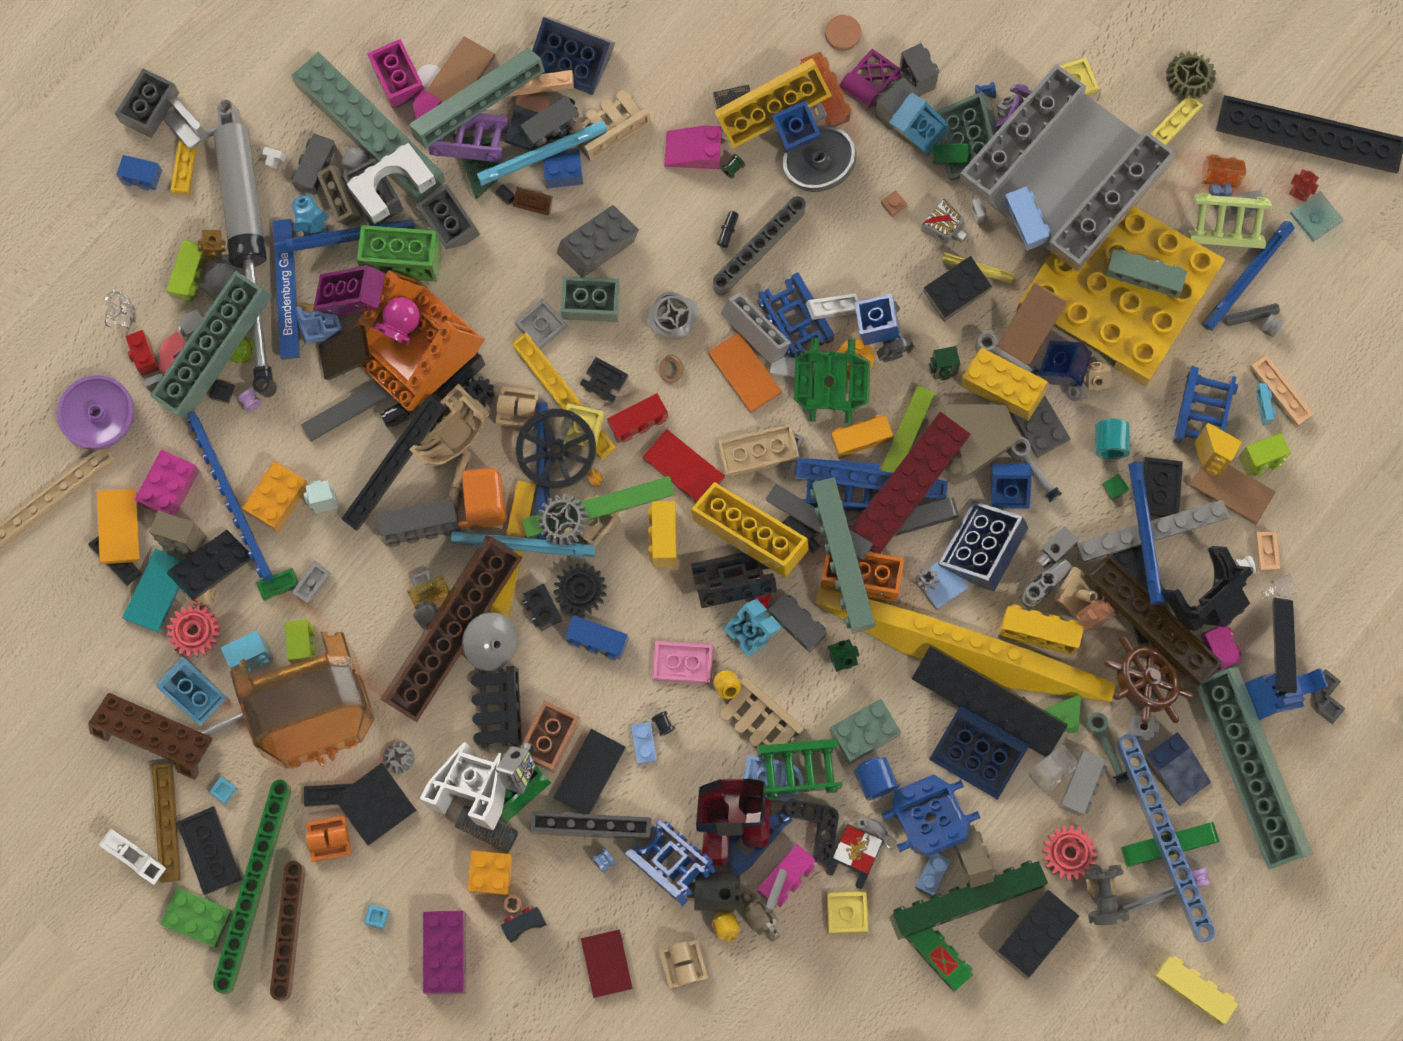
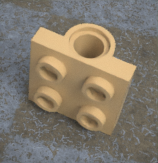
M502 387L497 401L496 425L522 428L531 417L536 415L539 392Z
M698 939L678 943L659 950L670 990L708 979Z

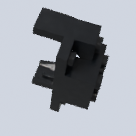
M1211 546L1208 548L1214 566V581L1212 588L1198 600L1200 604L1197 607H1190L1180 589L1174 591L1163 588L1161 591L1176 618L1188 630L1197 631L1202 628L1203 624L1226 627L1232 623V620L1237 615L1242 614L1250 604L1242 588L1247 585V578L1253 572L1250 567L1237 566L1227 547Z

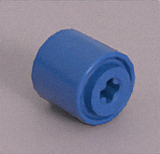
M886 757L869 759L861 763L854 770L867 801L887 795L899 787Z

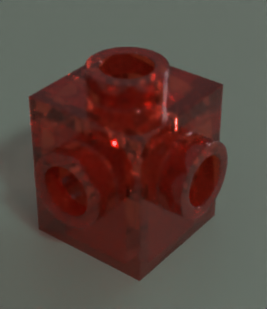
M1304 169L1301 170L1299 175L1295 173L1290 183L1293 187L1289 195L1306 202L1310 194H1315L1319 186L1316 184L1319 177L1312 171Z

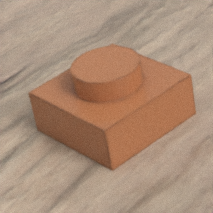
M896 190L881 200L882 206L892 217L907 207V203Z

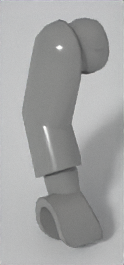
M860 818L857 821V826L860 830L876 833L880 839L885 841V846L888 849H893L888 846L889 840H894L897 843L894 837H890L887 834L888 832L880 822L868 818Z

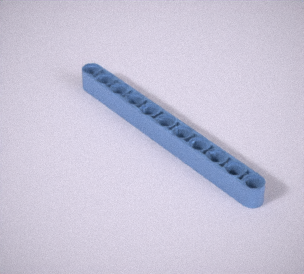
M1125 734L1118 740L1117 749L1192 934L1198 942L1210 941L1215 936V929L1138 740L1132 734ZM1123 740H1129L1132 743V748H1125L1122 743ZM1136 758L1139 761V767H1133L1130 759ZM1138 777H1144L1147 780V785H1140ZM1146 795H1151L1154 798L1155 802L1153 805L1146 802ZM1159 814L1162 817V823H1156L1153 820V815ZM1161 833H1167L1170 841H1162ZM1170 851L1177 854V861L1169 859L1168 854ZM1177 870L1184 872V880H1179L1176 877ZM1185 889L1192 891L1193 898L1191 900L1185 898ZM1193 908L1200 911L1201 916L1199 919L1192 916ZM1201 927L1208 930L1207 938H1203L1200 935Z

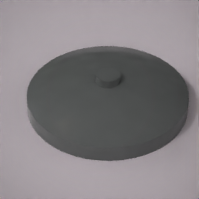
M817 126L821 134L820 139L786 153L785 151L783 156L784 171L794 186L808 192H822L840 185L849 177L855 167L857 153L851 137L843 130L832 126Z

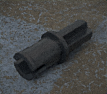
M730 211L724 225L721 226L722 231L717 245L723 248L728 247L731 236L735 233L734 228L739 217L737 212Z

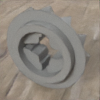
M392 743L386 747L383 754V763L393 773H404L414 763V752L405 743ZM395 751H397L400 755H404V757L401 758L402 765H400V763H398L397 760H392L396 757Z

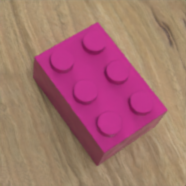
M401 39L367 53L372 68L392 108L414 99L417 94H420L422 89L424 90L423 84Z
M160 450L134 500L140 506L155 513L161 511L176 516L200 470L195 464Z
M797 844L757 888V894L768 902L779 870L787 871L786 879L775 905V908L777 906L781 908L788 900L787 894L790 891L794 893L802 883L801 878L803 876L807 878L814 871L815 859Z

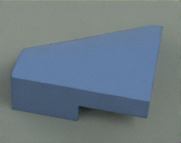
M296 307L297 321L305 344L324 342L342 334L343 328L337 315L324 314L316 310L311 313L302 311V307Z

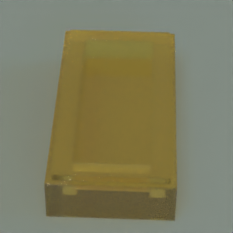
M442 575L409 589L407 592L415 607L423 600L427 603L448 595L450 590Z

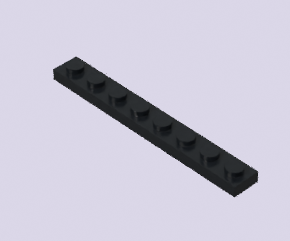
M429 395L341 518L354 530L358 531L413 455L409 449L413 445L419 446L446 409L445 405Z

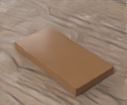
M464 36L426 92L439 98L443 103L479 80L494 59L495 53Z
M1035 282L997 347L1030 366L1066 306L1067 301Z
M1201 465L1189 485L1214 501L1223 500L1226 508L1255 525L1259 522L1276 491L1230 465L1227 466L1219 477L1208 474Z

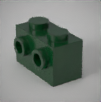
M956 346L933 351V355L930 357L929 371L930 374H934L935 380L940 379L943 381L950 379L951 376H957L960 360Z

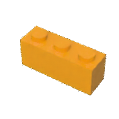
M875 415L868 421H857L850 427H839L831 433V440L838 459L890 442L893 439V433L886 415Z

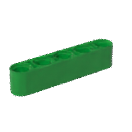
M1214 822L1175 832L1183 852L1220 842ZM1168 834L1161 836L1162 841H1170ZM1154 838L1121 847L1126 867L1162 858ZM1170 851L1168 856L1174 855L1176 853Z

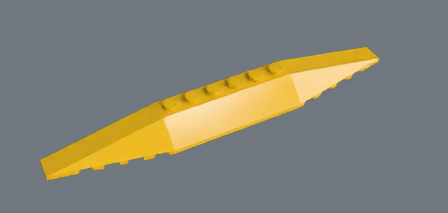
M819 587L814 604L842 618L844 621V618L848 617L846 610L842 611L839 599H842L841 592L821 589ZM868 599L875 628L863 632L874 636L900 653L922 660L929 647L933 645L1003 687L1012 690H1026L1027 692H1041L1067 697L1081 695V698L1089 700L1112 701L1117 685L1115 682L1031 650L914 611Z

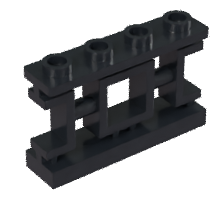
M744 552L691 564L695 585L703 583L706 585V588L697 590L701 608L777 592L774 573L763 574V570L770 568ZM743 575L744 580L725 582V578Z

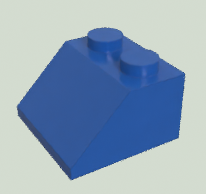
M806 101L772 115L786 153L820 139L821 134Z
M579 149L562 151L543 159L547 189L583 185Z
M892 294L855 302L859 333L864 346L901 337L899 320Z
M991 464V507L1030 509L1032 483L1030 464Z

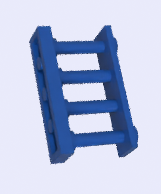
M1192 366L1190 368L1173 442L1180 444L1187 437L1197 439L1201 432L1189 430V427H1186L1187 421L1191 419L1219 426V429L1225 432L1232 396L1236 395L1238 384L1235 383L1237 377L1233 376L1228 384L1203 378L1198 374V367ZM1200 384L1227 391L1225 401L1197 395V392H1194L1195 385L1198 386ZM1198 402L1223 408L1222 417L1220 419L1195 413L1190 409L1191 403Z
M803 458L807 460L834 463L873 470H879L880 465L877 463ZM807 480L806 499L802 500L816 508L818 507L816 500L812 501L810 490L813 489L812 483L815 481ZM845 485L844 502H842L844 511H856L862 514L871 502L872 489L864 488L863 503H852L853 486Z

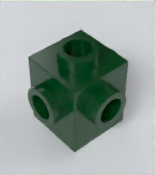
M850 639L828 646L830 659L836 672L858 665L857 657L860 656L856 645H852Z

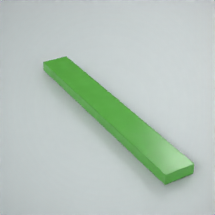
M667 476L580 502V505L584 504L586 508L583 511L589 512V515L584 518L592 520L675 496L671 478ZM563 507L554 509L552 512L559 513ZM571 507L570 517L578 522L577 511ZM537 514L522 519L527 538L541 535L544 529H539L538 525L543 522H539L537 517H543V515ZM565 516L560 519L557 518L562 524L563 522L566 523V521L569 522ZM549 518L551 531L556 530V521Z

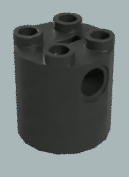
M710 871L707 878L699 873L695 877V882H690L687 886L692 891V894L690 896L687 895V898L694 899V911L734 913V910L739 908V895H735V890H739L740 875H736V872L714 871L712 873ZM727 888L731 893L728 896H723L720 890Z

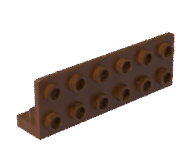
M107 693L88 723L91 735L107 742L111 735L152 752L176 763L178 773L194 780L199 774L198 764L212 742V737L111 693Z

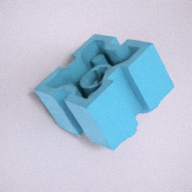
M757 598L745 604L736 614L737 616L732 618L723 628L733 640L737 638L741 642L738 646L747 657L759 652L769 642L768 639L774 637L782 628L773 616L768 618L765 614L767 609Z

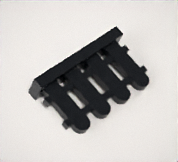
M506 666V672H504L503 668H500L498 673L485 674L484 670H480L478 675H474L471 678V684L475 687H480V694L473 695L471 700L474 705L480 706L481 713H476L472 717L474 724L481 725V732L474 734L473 741L478 745H482V748H488V744L494 743L508 746L507 742H510L515 747L521 746L519 669L515 666ZM499 685V692L486 693V686ZM500 704V711L487 712V705ZM501 723V730L487 731V725Z

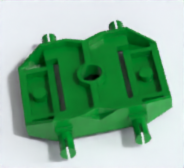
M811 338V349L795 358L794 400L806 408V410H809V422H816L817 409H830L845 412L844 423L852 424L854 410L869 403L871 361L856 353V340L848 339V348L845 352H825L818 349L819 338ZM847 363H850L849 399L846 401ZM829 375L834 379L832 386H828L825 381Z

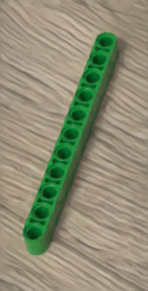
M283 780L274 781L270 787L213 980L214 989L222 994L231 993L235 987L291 796V787ZM284 785L285 792L278 795L277 788ZM275 804H279V811L275 814H272V806ZM270 823H273V831L270 833H266V826ZM268 843L267 851L260 852L261 844ZM257 862H262L263 868L260 871L255 872V864ZM252 881H256L257 888L254 891H249V884ZM250 900L251 908L244 911V902ZM244 920L246 923L245 928L238 930V922ZM238 939L240 946L238 949L233 950L231 944L234 940ZM232 959L234 966L232 969L227 970L226 962ZM223 979H227L228 986L226 989L222 990L220 988V982Z

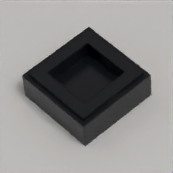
M215 380L210 398L229 404L235 386Z

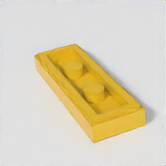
M182 140L178 141L170 189L172 194L190 195L198 145L190 150Z

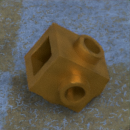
M202 230L201 240H198V252H202V259H221L222 252H225V240L221 238V230Z

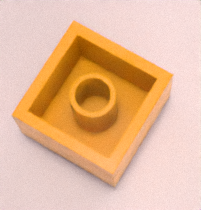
M472 851L467 891L475 894L509 896L513 855Z

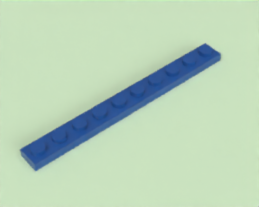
M195 411L187 414L190 419L187 423L191 431H195L198 436L195 440L199 448L203 447L205 451L202 454L207 464L210 463L213 468L210 470L214 480L218 479L220 483L217 486L222 497L226 496L228 500L225 502V505L230 513H234L235 518H233V522L237 529L241 528L243 534L240 537L244 545H248L251 550L248 551L252 562L256 561L258 565L255 569L260 579L264 578L267 583L274 580L199 417Z

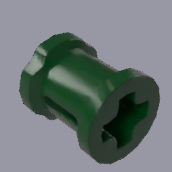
M733 154L732 159L726 165H722L721 169L726 176L733 179L735 177L734 174L740 168L745 167V163L738 155Z

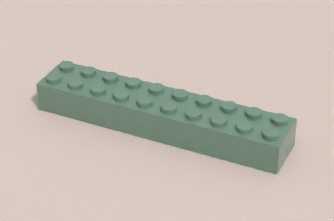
M319 52L291 75L295 85L357 146L366 151V154L371 159L375 158L379 163L383 157L391 155L398 147L407 143L410 144L433 174L436 184L420 194L405 175L393 173L388 176L417 204L445 182L443 172Z
M1228 668L1209 676L1197 687V690L1268 870L1312 855L1313 853L1239 668Z

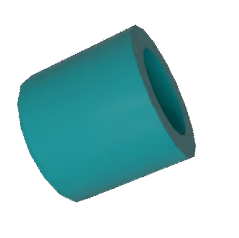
M1115 418L1097 422L1095 425L1096 456L1103 459H1121L1130 455V425L1128 422Z

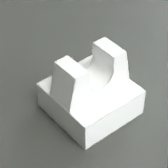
M264 147L262 154L267 157L265 165H268L269 168L276 169L279 161L285 162L286 155L283 152Z

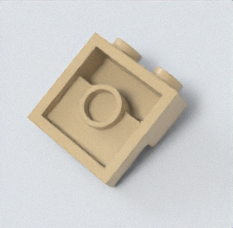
M588 494L583 501L596 498L599 496L595 495L593 497L592 495ZM619 512L584 523L588 530H581L584 534L582 538L592 546L597 547L605 535L609 534L620 521V518L617 516Z

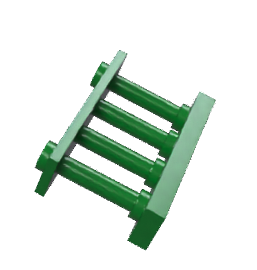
M837 739L758 746L757 757H763L766 765L768 788L765 789V796L771 799L778 798L779 794L826 790V793L838 792V789L843 785L842 782L834 781L831 755L833 750H836L838 747ZM813 752H821L824 755L827 783L815 784L812 761ZM802 753L805 761L807 785L796 786L792 757H794V754ZM776 755H782L785 758L788 787L776 788L773 758Z

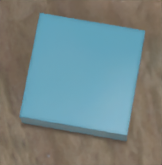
M220 777L209 793L227 804L238 788L223 777Z
M369 905L364 924L384 929L390 910Z

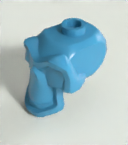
M303 195L292 202L291 206L296 218L294 221L295 232L304 231V236L328 232L327 227L323 224L324 221L329 219L328 215L318 208L312 196Z

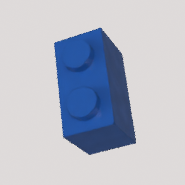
M123 155L116 175L120 182L126 186L136 185L143 190H156L162 169L158 163Z

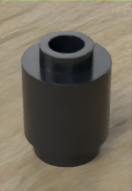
M398 403L384 410V413L380 415L388 428L408 420L407 416L410 413Z

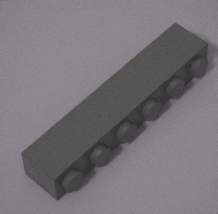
M532 811L530 832L538 835L651 840L652 820L650 817Z

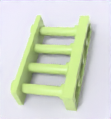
M1204 192L1200 193V195L1194 194V200L1196 204H1200L1197 227L1194 230H1189L1188 238L1199 244L1265 249L1266 240L1260 234L1264 209H1272L1270 200L1265 197L1250 199L1211 196V194ZM1219 205L1215 230L1213 232L1204 230L1207 206ZM1226 206L1238 207L1235 227L1232 233H1224L1223 231ZM1245 207L1256 208L1253 233H1250V235L1241 232Z

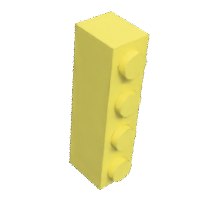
M1167 957L1153 978L1218 1024L1225 1025L1238 1006L1234 1002L1235 998L1227 992L1223 994L1217 990L1218 986L1212 981L1207 980L1206 982L1200 978L1201 974L1195 969L1190 968L1189 970L1183 966L1184 962L1178 957Z

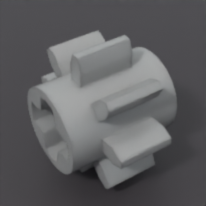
M931 567L925 571L921 568V575H916L915 579L920 580L917 587L922 586L924 592L930 587L932 590H935L934 583L940 582L936 578L938 571H931ZM926 576H929V583L926 582Z

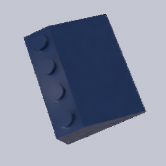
M543 17L532 51L541 58L545 71L542 74L572 70L574 75L573 88L593 95L610 60L615 42L551 17Z
M973 501L938 563L939 566L976 586L994 592L1029 529L1024 517Z
M960 705L929 760L998 800L1026 753L1029 744Z

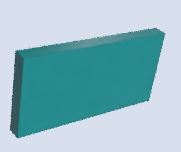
M155 548L122 618L159 633L180 589L167 573L169 569L183 559Z

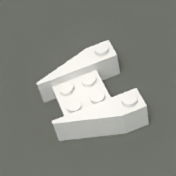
M464 742L429 780L419 800L429 809L443 814L446 813L454 795L472 800L474 803L468 816L477 825L494 830L502 814L506 788L495 769L504 756L498 753L494 762L475 757L476 752Z

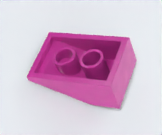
M702 125L667 131L664 166L720 169L722 126Z

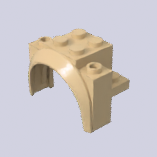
M459 384L440 401L446 406V409L419 446L413 445L409 449L423 465L437 467L462 454L479 436L483 428L484 419L490 414L478 400L473 399Z

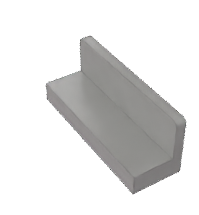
M175 96L171 98L169 102L175 110L165 116L164 120L191 150L207 139L208 135Z

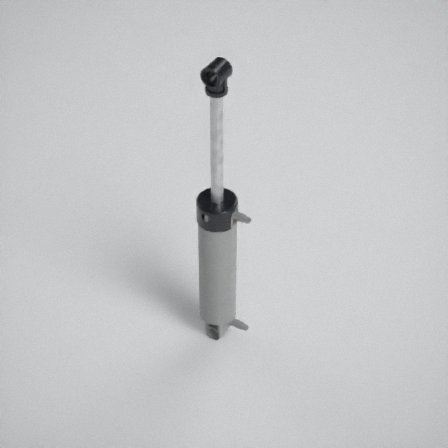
M222 100L217 106L219 126L204 130L208 137L214 136L227 233L228 254L222 255L221 259H216L215 262L224 263L223 261H228L234 267L243 268L244 276L257 285L255 267L263 264L267 259L261 225L250 134L248 127L241 124L239 109L230 100ZM260 314L251 327L256 368L253 369L254 379L252 387L263 397H271L276 393L277 385L273 381L272 367L267 364Z

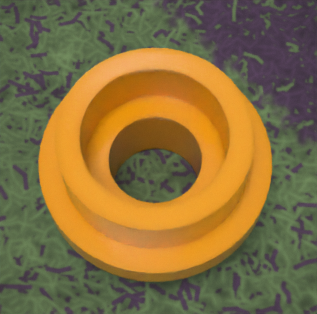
M593 468L590 469V472L587 474L589 482L593 487L601 486V481L603 480L601 473Z

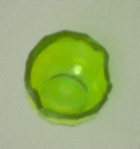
M245 336L230 360L238 364L251 360L254 353L253 341Z

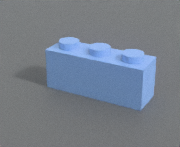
M1026 186L1006 194L1005 204L1028 251L1048 243L1051 233L1048 225H1044L1042 221L1043 215L1040 208H1036L1034 204L1035 197L1033 192H1029Z

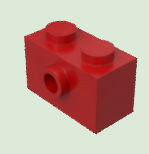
M144 330L125 336L130 349L127 352L130 361L135 363L138 372L145 376L158 371L159 365Z

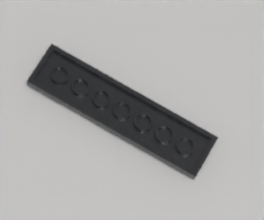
M933 645L929 647L912 677V680L958 707L962 705L1029 744L1030 749L1047 759L1068 726L1064 721Z

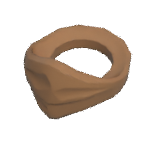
M668 355L660 362L659 372L664 381L673 383L682 377L684 367L680 358L675 355ZM667 362H675L678 367V375L675 378L670 379L665 376L664 367L667 365Z

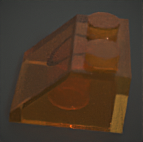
M1218 155L1207 156L1203 163L1202 183L1222 185L1223 183L1230 182L1231 187L1239 188L1246 175L1244 160H1239L1236 157L1222 158Z

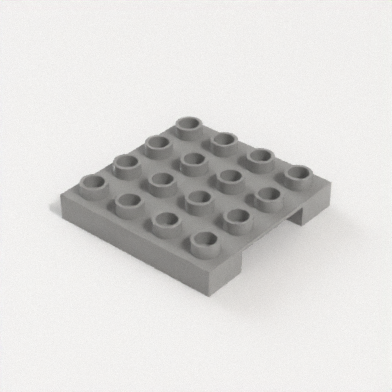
M1056 64L960 173V182L1013 223L1014 221L1005 204V195L1027 186L1028 191H1032L1034 194L1036 208H1040L1044 225L1047 224L1050 229L1051 235H1049L1048 243L1043 244V246L1078 272L1171 165L1176 153L1149 132L1145 131L1142 135L1135 132L1085 94L1086 85Z

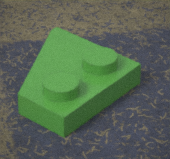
M1081 695L1043 709L1068 724L1064 732L1079 733Z

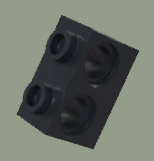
M544 583L523 593L525 599L522 602L527 611L531 609L534 615L531 617V620L536 628L540 627L541 631L562 621ZM540 596L542 600L540 603L534 604L532 603L533 597ZM543 613L550 614V618L546 621L541 620L540 616Z

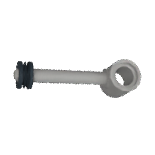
M984 332L979 336L975 345L977 353L982 347L1038 377L1040 376L1041 369H1036V366L1032 369L997 347V339L994 334ZM987 341L990 347L983 346L982 342Z
M1019 437V441L1009 449L1010 456L1014 460H1024L1026 464H1030L1032 473L1047 491L1045 497H1048L1049 502L1057 500L1062 492H1059L1058 487H1052L1029 456L1030 442L1026 438ZM1022 446L1025 451L1018 452L1015 447Z

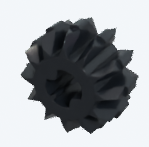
M479 376L477 381L472 377V383L466 381L467 387L464 389L485 408V402L492 403L490 397L495 396V392L492 391L494 386L489 384V379L483 381L482 376ZM477 390H482V393L480 392V395H476L475 392L478 393Z

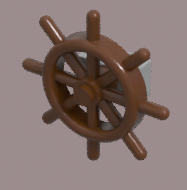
M1121 635L1119 641L1127 653L1120 659L1119 663L1111 659L1104 661L1105 666L1117 670V677L1115 679L1121 690L1114 693L1113 698L1120 700L1126 697L1136 711L1142 709L1141 721L1143 724L1149 722L1150 712H1160L1163 710L1166 711L1173 723H1178L1179 717L1171 705L1177 700L1179 695L1192 699L1194 694L1192 691L1181 687L1177 667L1163 653L1157 650L1150 641L1148 642V647L1133 648L1127 637ZM1140 658L1147 659L1146 666ZM1131 661L1134 662L1135 666L1130 667ZM1154 664H1156L1160 669H1155ZM1165 675L1167 682L1161 680V677ZM1160 688L1168 690L1166 697Z

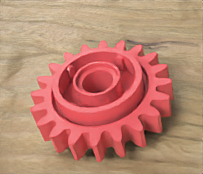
M189 604L188 610L181 607V614L175 611L174 613L177 618H170L173 625H167V628L172 631L166 633L168 637L172 638L168 642L171 645L175 644L173 649L175 651L179 650L180 655L186 653L188 658H191L192 653L197 658H199V652L207 655V648L213 651L211 644H218L215 637H221V634L216 632L221 629V626L216 624L219 622V619L217 617L213 618L215 613L213 611L208 613L209 609L206 606L201 609L199 604H197L195 609L191 604ZM193 627H198L197 633L190 635V630Z
M1073 825L1069 827L1068 831L1065 826L1061 827V832L1058 829H1054L1055 836L1049 834L1048 838L1050 841H1044L1043 843L1048 848L1042 849V852L1047 854L1042 860L1049 861L1046 868L1053 867L1052 875L1059 872L1058 879L1066 875V881H1069L1072 875L1076 881L1078 880V874L1083 877L1084 870L1089 871V865L1096 864L1092 858L1097 857L1098 854L1093 853L1092 850L1096 849L1097 846L1090 845L1094 838L1087 839L1088 832L1081 834V827L1076 832ZM1066 848H1071L1074 851V858H1068L1065 855Z

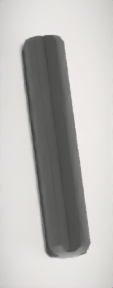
M1277 303L1230 314L1225 316L1226 326H1232L1268 317L1271 314L1276 315L1280 312V308Z

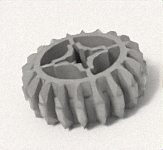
M566 494L562 495V499L555 495L556 501L548 498L550 504H542L546 509L545 511L539 510L543 517H537V520L543 523L539 524L538 528L544 529L541 535H547L546 540H552L554 545L559 541L560 545L564 546L565 540L568 545H572L571 539L578 542L579 539L576 536L579 534L581 537H584L581 530H588L584 523H589L590 520L584 517L588 516L589 512L583 511L586 506L584 504L580 505V499L574 501L573 495H570L568 500ZM566 505L559 513L552 512L557 507ZM571 507L577 511L578 522L570 517ZM565 516L569 522L566 521V523L563 522L562 524L557 518L560 519ZM549 518L556 521L555 533L549 527ZM566 528H574V530H572L570 533L561 535V533H564Z

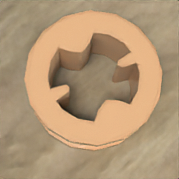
M510 895L504 900V908L511 914L518 913L522 908V901L518 896ZM511 899L518 901L516 904L517 908L514 910L512 907L508 908Z

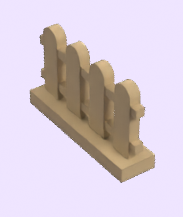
M624 90L618 91L616 94L618 101L613 104L610 100L602 101V111L597 113L595 110L590 109L586 112V121L582 123L577 119V122L571 125L572 130H570V133L572 134L603 121L602 118L606 115L612 123L608 126L606 125L608 132L580 144L583 149L585 148L586 155L590 161L652 123L647 109H643L641 105L637 106L632 100L634 97L631 92L627 94ZM622 106L627 114L622 116L617 108Z
M746 676L740 682L743 684V687L739 694L732 698L728 704L724 702L721 705L723 707L721 711L722 719L730 720L732 717H735L738 720L735 725L736 731L744 733L748 729L752 732L753 735L750 737V743L754 746H759L762 742L765 745L788 743L790 740L794 742L796 740L794 735L796 733L801 735L806 729ZM752 694L758 698L755 702L750 698ZM747 701L751 707L741 717L737 711ZM767 706L773 711L770 715L765 711ZM762 714L766 720L756 730L751 725ZM782 719L787 723L785 728L779 724ZM776 727L781 732L771 743L766 737Z

